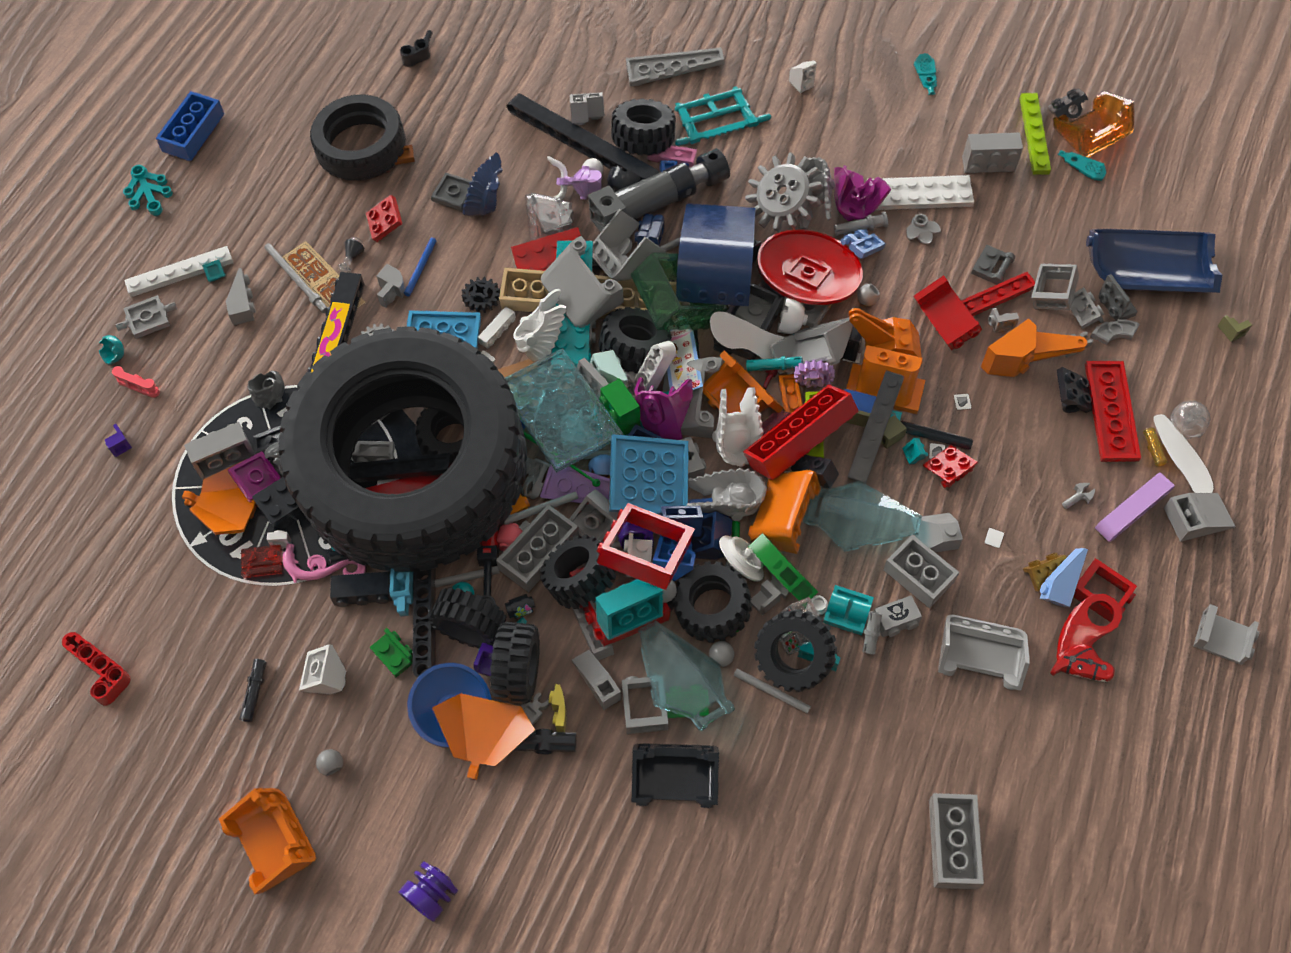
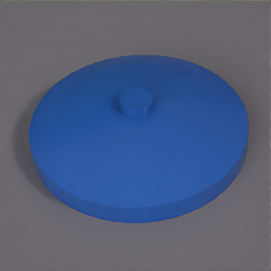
M442 663L427 669L416 679L408 695L407 712L412 727L422 739L432 745L449 748L432 707L460 693L491 700V694L486 682L475 670L458 663Z

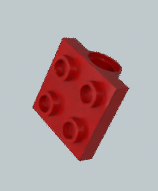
M392 195L366 212L372 240L376 242L403 224L396 197Z

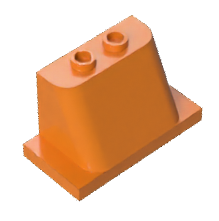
M866 345L862 365L853 363L846 389L877 396L886 370L902 375L904 380L893 409L918 414L925 380L917 378L922 358Z
M726 351L719 355L725 362L721 365L719 371L715 372L703 385V393L708 397V403L714 409L720 408L721 389H726L727 413L741 412L739 403L742 401L746 390L753 387L756 391L755 396L758 398L757 405L760 406L759 413L769 406L777 413L784 409L736 359Z

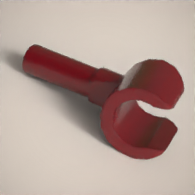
M777 370L765 371L768 373V376L762 386L764 389H767L772 377L777 375Z

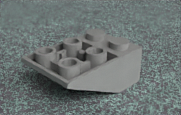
M1186 493L1174 496L1169 499L1164 507L1180 542L1236 527L1218 493Z

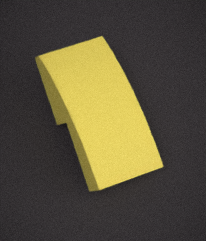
M556 684L555 690L550 692L549 703L552 704L553 711H558L554 712L553 724H555L556 731L565 732L566 706L560 685Z

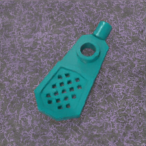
M928 53L919 54L914 61L915 69L923 87L928 90L929 95L935 94L934 88L937 87L935 60Z
M1059 151L1058 155L1063 157L1066 163L1075 167L1087 177L1102 181L1106 176L1104 163L1073 152Z

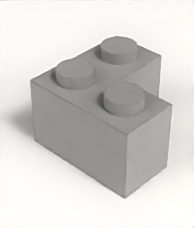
M603 92L570 95L572 123L584 125L585 122H589V117L591 119H601V117L605 116Z

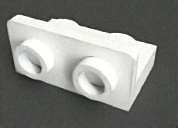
M629 533V540L624 542V552H628L632 556L651 563L653 540L633 539V533Z

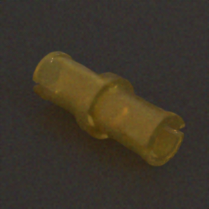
M1155 428L1145 429L1143 434L1148 443L1147 449L1152 454L1155 466L1165 465L1168 461L1162 449L1163 444L1159 441Z

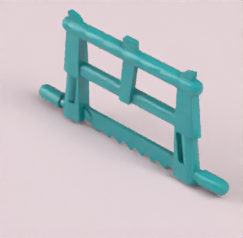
M737 86L730 91L712 96L709 93L704 94L702 99L684 104L675 103L674 110L679 113L682 127H685L688 137L675 140V145L680 146L688 142L695 144L703 138L709 139V137H715V135L721 136V133L726 134L733 130L738 131L739 128L744 129L745 126L749 128L755 127L761 122L771 120L772 116L771 114H765L756 118L750 109L751 106L742 95V89L737 88ZM729 97H734L737 103L722 109H717L714 104L716 101ZM705 104L711 110V112L690 117L687 109ZM739 110L745 119L698 133L694 126L696 122Z

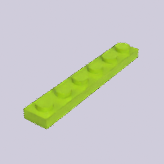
M1021 93L1020 104L1032 174L1050 175L1051 166L1038 93Z

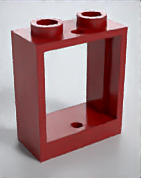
M1095 558L1079 579L1073 597L1083 602L1086 598L1093 595L1084 587L1096 573L1125 592V595L1118 603L1123 614L1126 610L1123 605L1125 603L1130 604L1136 594L1133 592L1137 585ZM1094 603L1089 607L1109 622H1112L1113 613L1108 605Z

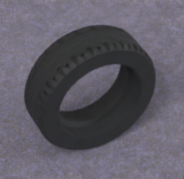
M350 95L331 102L318 113L310 129V140L321 167L329 174L345 180L361 181L382 175L398 162L397 159L402 156L404 152L403 147L406 145V136L398 111L389 102L372 95ZM371 124L386 130L375 144L361 150L345 151L331 146L337 135L352 126Z

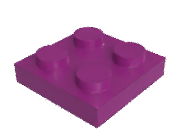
M262 451L228 469V473L249 503L253 501L252 496L281 478L269 460L265 458Z

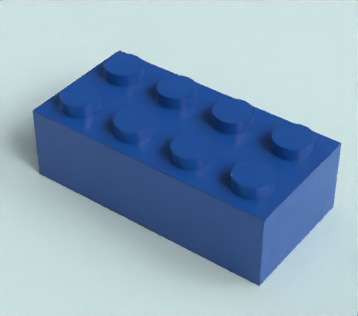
M190 91L156 137L161 151L191 161L224 116L220 101Z

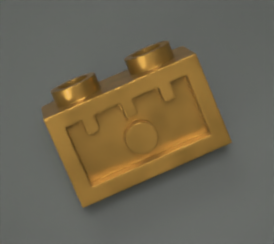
M1052 553L1045 556V560L1031 561L1028 563V567L1023 568L1024 572H1029L1035 591H1040L1041 585L1067 558L1066 555Z

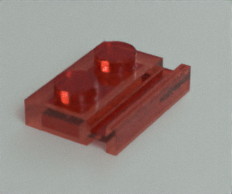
M281 544L241 549V576L248 578L283 573Z

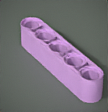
M1158 473L1101 520L1095 529L1107 541H1113L1169 494L1175 485L1162 473Z

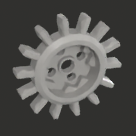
M793 153L788 154L787 163L781 165L780 160L775 155L772 157L774 168L768 171L762 165L758 167L760 173L764 175L761 181L749 179L748 183L753 188H757V193L746 195L745 199L749 203L758 202V205L754 207L755 217L763 211L765 212L758 222L763 228L767 226L772 218L775 219L773 229L776 232H780L783 220H788V224L794 230L797 228L795 217L799 214H802L807 220L811 219L810 213L806 210L809 203L821 205V201L817 197L812 196V191L822 190L824 185L821 181L811 183V179L818 176L820 171L817 167H814L808 172H804L810 164V160L804 156L799 165L795 166L796 157ZM782 187H787L785 193L779 194V190Z

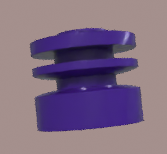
M423 861L420 864V868L426 874L423 875L417 870L414 872L419 883L415 884L407 880L398 893L422 915L434 922L443 911L437 901L442 899L449 903L451 899L445 891L455 896L458 889L445 873Z

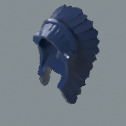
M497 152L490 156L488 160L486 159L478 167L477 172H474L470 187L467 188V200H465L463 205V215L485 216L495 212L497 191L500 185L497 176L503 171L501 168V158Z

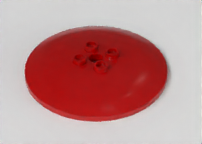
M799 229L776 233L763 242L757 255V268L764 281L779 294L805 304L829 305L844 301L858 290L863 277L862 265L858 257L848 246L842 245L834 237L816 231Z

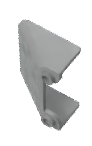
M582 236L574 239L541 276V282L549 293L555 289L561 290L557 304L566 306L565 315L574 326L579 328L587 326L624 302L622 286L612 279H608L601 284L580 258V256L585 254L587 247L586 241Z
M849 318L799 330L770 345L773 359L781 358V356H802L803 364H805V361L812 362V360L818 362L822 360L827 361L830 366L840 362L844 355L853 325ZM795 368L787 369L786 371L780 369L778 373L786 372L789 375L794 373Z
M707 357L689 361L687 365L701 372L702 384L704 385L705 372L715 373L719 371L722 365V358ZM667 371L665 372L662 392L670 391ZM703 387L693 390V398L681 427L682 435L712 438L714 417L708 411H700Z
M948 615L946 617L938 666L939 673L952 676L956 672V668H962L1002 677L1005 688L1022 690L1030 664L1026 632L1018 628L958 615Z

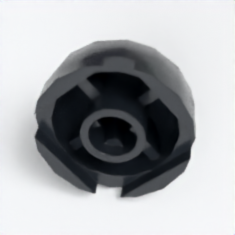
M613 166L607 177V186H610L616 192L641 181V178L630 170L625 172L621 171L622 167Z

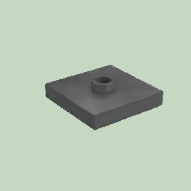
M445 172L430 197L431 201L462 211L465 200H467V188L470 187L471 180Z

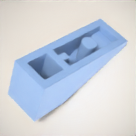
M1075 549L1041 585L1040 599L1061 607H1070L1088 549Z

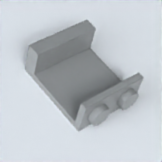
M1210 604L1203 611L1193 646L1240 665H1243L1247 660H1251L1255 649L1252 648L1253 643L1257 641L1259 631L1257 630L1259 622L1254 621L1249 627L1216 615L1218 607Z

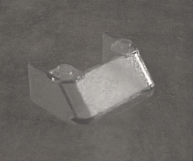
M537 193L525 195L529 233L532 240L562 232L563 226L572 223L567 212L566 203L559 198Z

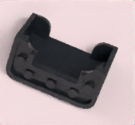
M634 744L632 751L631 802L636 803L637 806H648L649 802H652L653 799L696 801L702 808H713V805H718L719 748L717 746Z

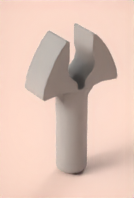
M1090 483L1076 484L1074 490L1077 491L1076 494L1064 501L1062 506L1068 509L1080 500H1085L1088 504L1094 496L1095 489L1089 493H1082L1083 490L1088 488Z

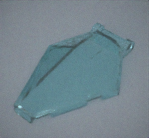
M857 481L831 489L821 488L819 495L811 499L808 513L805 515L803 522L807 525L819 526L845 552L859 549V546L872 544V546L903 540V537L911 536L912 534L919 535L922 516L865 483ZM819 497H822L823 500L818 518L815 517Z
M656 620L639 629L638 632L642 643L641 651L647 677H650L651 694L654 706L690 718L700 731L706 729L708 724L726 713L730 714L735 710L732 702L725 697L720 664ZM717 702L721 706L705 717L699 715Z

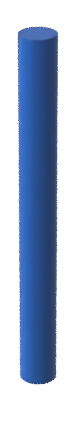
M430 238L404 291V295L408 297L411 295L437 242L435 238Z

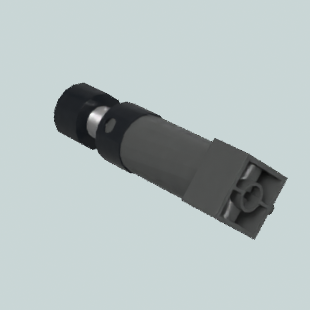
M714 149L698 156L696 165L690 168L681 162L616 192L610 186L588 194L590 219L601 233L619 209L636 220L645 214L652 213L674 202L677 203L696 194V185L704 182L707 186L711 187L730 178V168L727 159L719 149Z

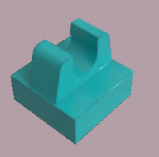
M913 438L902 448L909 464H916L928 456V453L923 448L924 444L921 443L919 438Z

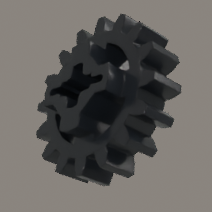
M477 277L476 281L470 280V285L465 284V289H462V300L465 307H469L470 311L476 309V313H479L480 310L486 313V309L492 311L493 305L498 306L497 301H499L500 288H498L497 283H493V279L487 281L486 277L482 280Z

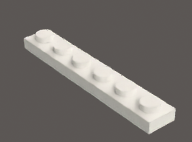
M225 246L126 279L125 284L130 297L205 273L203 264L219 259L223 267L232 264L233 260L228 247Z

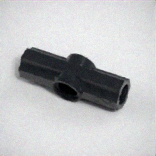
M537 729L536 732H533L513 751H534L542 755L552 754L553 752H576V733Z

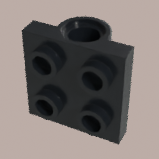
M1079 88L1069 90L1063 98L1053 100L1048 108L1057 118L1065 114L1068 118L1075 119L1081 115V104L1087 101L1088 98Z
M1064 367L1057 369L1063 411L1066 413L1090 412L1092 410V399L1089 393L1087 378Z

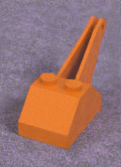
M853 308L849 311V321L865 339V348L866 345L922 358L919 332L909 319L891 317L881 320L859 308Z
M1028 318L987 348L981 368L989 375L1015 377L1020 373L1024 374L1030 368V362L1084 351L1087 340L1082 336L1036 332V325Z

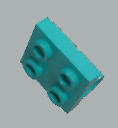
M835 585L823 623L862 636L874 597Z

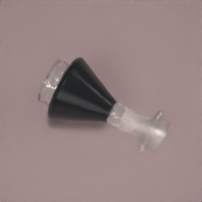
M351 237L344 242L346 257L343 263L337 265L339 273H350L351 268L349 265L352 259L364 252L363 242L356 237Z

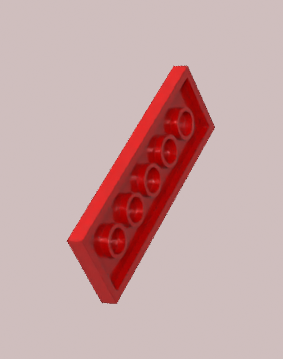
M1086 361L1085 370L1089 382V393L1092 399L1091 405L1101 462H1139L1141 453L1124 361Z

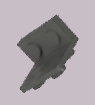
M1112 274L1107 275L1098 294L1100 302L1105 305L1110 316L1115 321L1118 319L1126 320L1136 316L1138 311L1130 302L1128 296Z

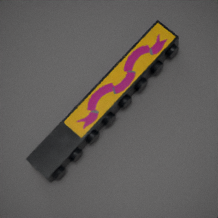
M340 272L339 278L336 279L335 291L331 294L330 298L331 304L326 309V319L321 325L322 332L320 337L317 338V348L312 354V364L307 372H313L312 366L324 355L331 356L330 351L344 342L347 343L365 285L361 274Z

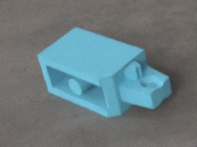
M391 569L389 592L400 616H408L409 605L413 604V572H395L394 569Z

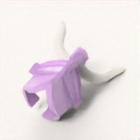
M550 156L547 157L548 161L561 171V178H557L556 185L561 186L559 194L552 197V199L562 200L567 192V186H573L580 195V199L587 200L588 194L601 189L602 175L600 171L589 170V166H582V169L573 178L568 177L567 169L562 162Z

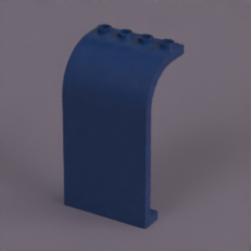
M686 203L679 244L676 301L749 306L755 208Z

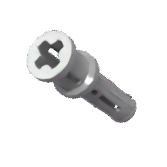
M886 212L875 216L868 215L865 219L834 225V229H836L834 231L836 236L855 232L859 229L872 231L877 227H888V217Z

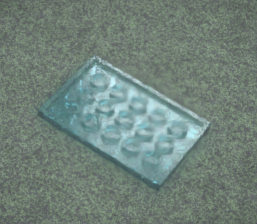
M563 348L505 377L515 399L520 420L556 473L611 444L612 434L623 435L620 428Z

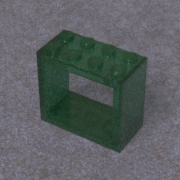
M651 253L630 274L657 330H707L711 328L710 318L713 313L726 312L729 309L728 305L689 302L690 306L680 305L669 282L677 281V253Z

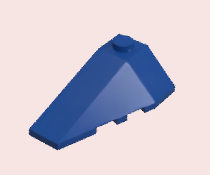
M660 535L653 564L665 568L679 542ZM691 543L672 578L673 581L693 570L696 555L692 551Z

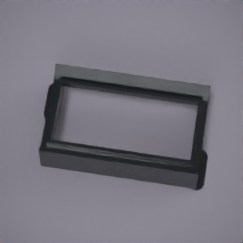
M751 283L750 294L772 303L760 327L769 332L783 306L784 296ZM730 305L726 313L735 316L740 306ZM714 337L713 348L715 351L720 353L726 351L729 355L733 353L747 360H755L757 354L744 348H727Z

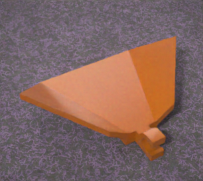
M231 467L203 479L200 496L190 491H184L182 499H185L184 504L192 506L189 510L215 535L244 532L249 519L253 518L257 508L254 500L249 503L228 473V469Z
M460 693L432 707L453 757L471 762L467 777L477 780L481 764L496 767L535 731L523 708L517 705Z

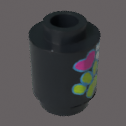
M527 593L508 600L509 602L505 603L510 619L513 617L516 619L533 613L532 608L536 607L532 596L528 597Z

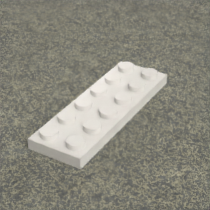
M970 176L882 178L890 186L891 191L876 210L973 207L974 198Z

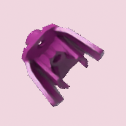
M847 166L834 168L835 204L837 210L847 221L865 219L866 216L873 213L891 191L890 186L881 177H876L874 180L869 177L864 184L863 176L847 170Z
M639 377L634 393L635 400L640 406V419L644 429L664 439H683L681 427L693 398L692 379H687L677 390L674 386H671L667 395L661 391H654L653 385L650 386L649 391H645L643 377Z

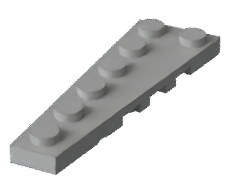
M722 48L626 58L630 87L724 64Z

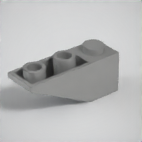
M242 268L238 269L226 299L228 315L233 325L255 320L253 313L256 312L254 303L250 300L253 298L251 289L248 288L250 280L247 274L244 275Z
M590 650L572 659L573 664L603 710L621 700V691Z

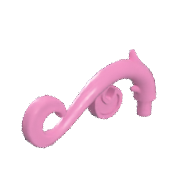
M287 544L286 551L283 553L284 568L290 574L294 583H297V579L310 581L324 578L348 564L357 565V570L350 573L347 571V568H344V575L366 573L365 565L348 560L340 561L327 567V562L321 555H313L307 561L310 570L318 566L317 570L304 571L296 565L299 561L295 559V554L293 553L294 544Z

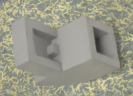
M386 264L376 276L379 286L382 288L377 296L380 305L385 308L395 300L396 295L403 298L406 289L401 272Z

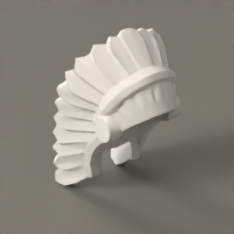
M560 289L553 290L544 299H541L539 306L528 317L521 318L520 324L514 332V339L519 352L525 353L530 360L537 364L539 362L543 363V360H546L547 356L552 354L551 349L555 347L554 342L558 340V335L560 334L559 328L563 326L561 321L565 318L563 314L566 312V306H556L561 294Z
M753 387L746 390L742 401L739 403L741 412L727 413L726 389H721L718 424L712 434V439L716 442L717 451L726 463L740 467L749 464L743 451L760 439L764 433L761 428V414L758 412L760 406L757 405L758 398L755 396L756 391Z

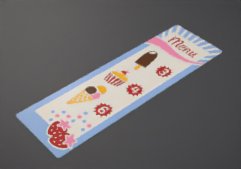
M689 320L669 327L672 334L671 342L676 348V354L667 369L669 389H671V386H674L677 390L687 379H692L693 390L703 387L701 372L687 365V362L698 359L692 321Z

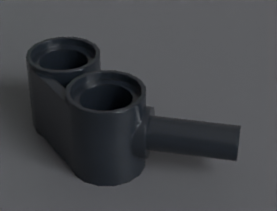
M427 30L424 39H417L414 42V47L404 45L400 48L402 63L405 67H412L431 57L429 42L433 35L431 30Z

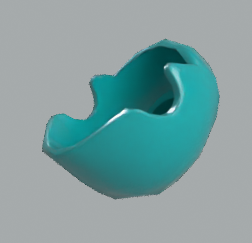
M106 335L99 342L103 344L99 354L106 364H114L124 357L123 344L117 337Z

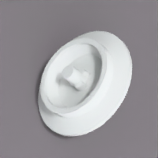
M723 536L720 538V548L734 570L739 571L743 576L753 581L763 579V563L753 553V550L748 547L750 544L737 536Z

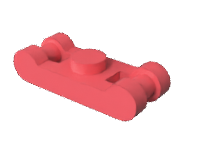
M120 366L112 369V374L120 385L152 398L160 394L158 387L152 379L144 380L137 374L131 375L126 373Z

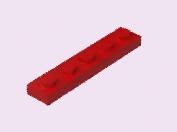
M1025 272L961 301L971 315L975 316L1033 290L1035 281L1028 272Z

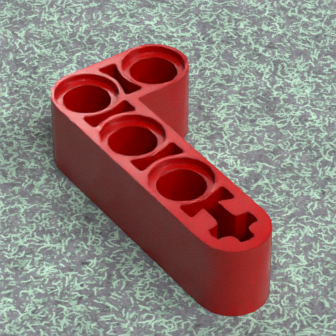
M70 632L62 638L63 647L100 676L90 689L91 696L101 705L107 706L113 703L130 684V675L78 633ZM74 644H79L80 646L76 648ZM103 691H106L103 696H100Z

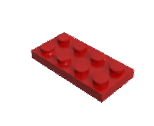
M576 227L512 246L511 250L516 268L546 271L556 260L557 241H573L581 236L579 228Z

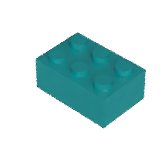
M636 579L596 597L597 623L607 639H613L663 616V590Z

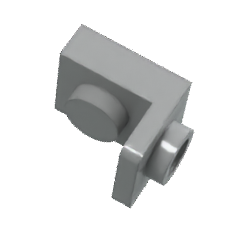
M992 308L991 314L988 316L989 325L993 327L995 333L1016 328L1019 321L1017 313H1005L999 316L997 308Z

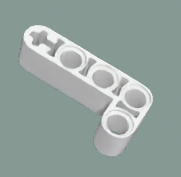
M671 341L653 345L638 373L626 372L628 381L625 386L634 399V389L639 377H643L645 391H649L651 385L654 386V391H656L676 354L675 345Z

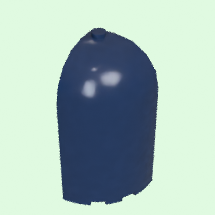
M1092 229L1089 231L1086 246L1089 247L1090 260L1096 273L1104 281L1107 275L1112 274L1122 289L1220 293L1222 274L1218 270L1217 264L1212 263V258L1215 257L1216 234L1210 232L1135 229Z

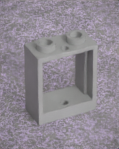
M1040 264L1031 297L1034 309L1071 310L1079 279L1077 265ZM1046 279L1070 280L1067 293L1043 292Z
M650 674L645 678L630 676L622 680L627 734L668 730L663 676ZM658 686L662 716L631 719L628 689Z

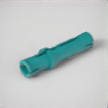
M781 356V358L747 360L746 368L747 372L777 369L786 371L787 369L799 366V363H803V357Z

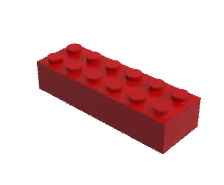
M828 384L745 449L743 453L753 470L773 480L779 477L788 467L794 465L802 456L808 454L817 444L823 442L831 433L837 431L846 421L852 419L859 410L851 393Z

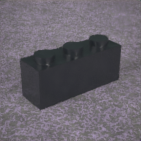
M391 571L331 576L330 598L334 606L346 607L349 604L367 605L368 603L375 602L386 604L388 601H393L389 592Z

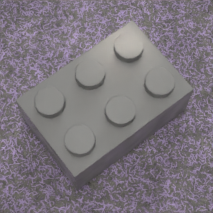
M1020 133L968 134L962 155L964 172L992 173L1016 171L1023 150Z
M239 422L230 424L218 431H213L184 445L189 459L202 481L255 455Z
M913 534L887 559L883 569L928 608H931L955 583L959 574L955 568Z

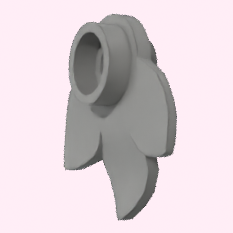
M917 214L913 217L911 225L907 227L906 235L909 240L917 238L922 244L929 245L932 242L933 234L941 232V229L936 222L929 221L926 215Z

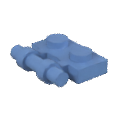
M867 229L856 230L854 234L849 233L840 240L842 245H850L849 249L861 259L884 249L886 244L874 233L868 235Z

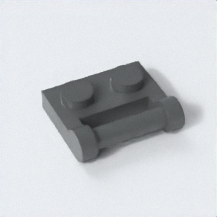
M986 245L971 274L994 284H1000L1004 279L1003 276L1010 263L1014 262L1016 256L1011 252L1006 253ZM999 259L1002 260L1003 263L998 272L993 274L992 271Z

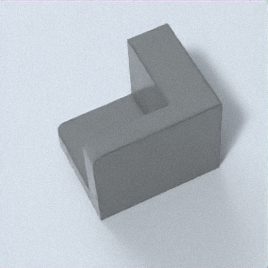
M766 580L761 584V590L751 598L752 606L763 616L780 601L781 592Z

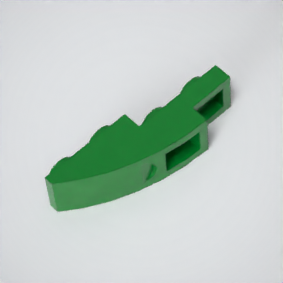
M763 533L748 546L768 570L803 605L807 604L818 593V590Z

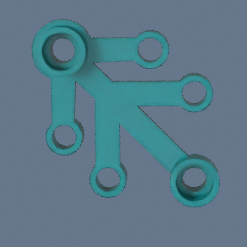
M135 165L131 169L132 179L123 190L126 198H132L129 200L128 205L131 210H138L140 208L139 201L145 193L149 202L147 204L149 213L159 216L163 208L160 202L155 200L151 191L162 193L165 198L171 197L173 195L171 188L164 186L167 184V179L163 174L149 173L144 166ZM146 179L154 180L158 185L148 183ZM140 182L141 185L135 193L134 188Z

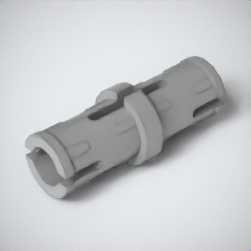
M869 611L867 628L864 629L865 641L862 652L868 654L876 653L877 640L881 634L879 629L882 613Z

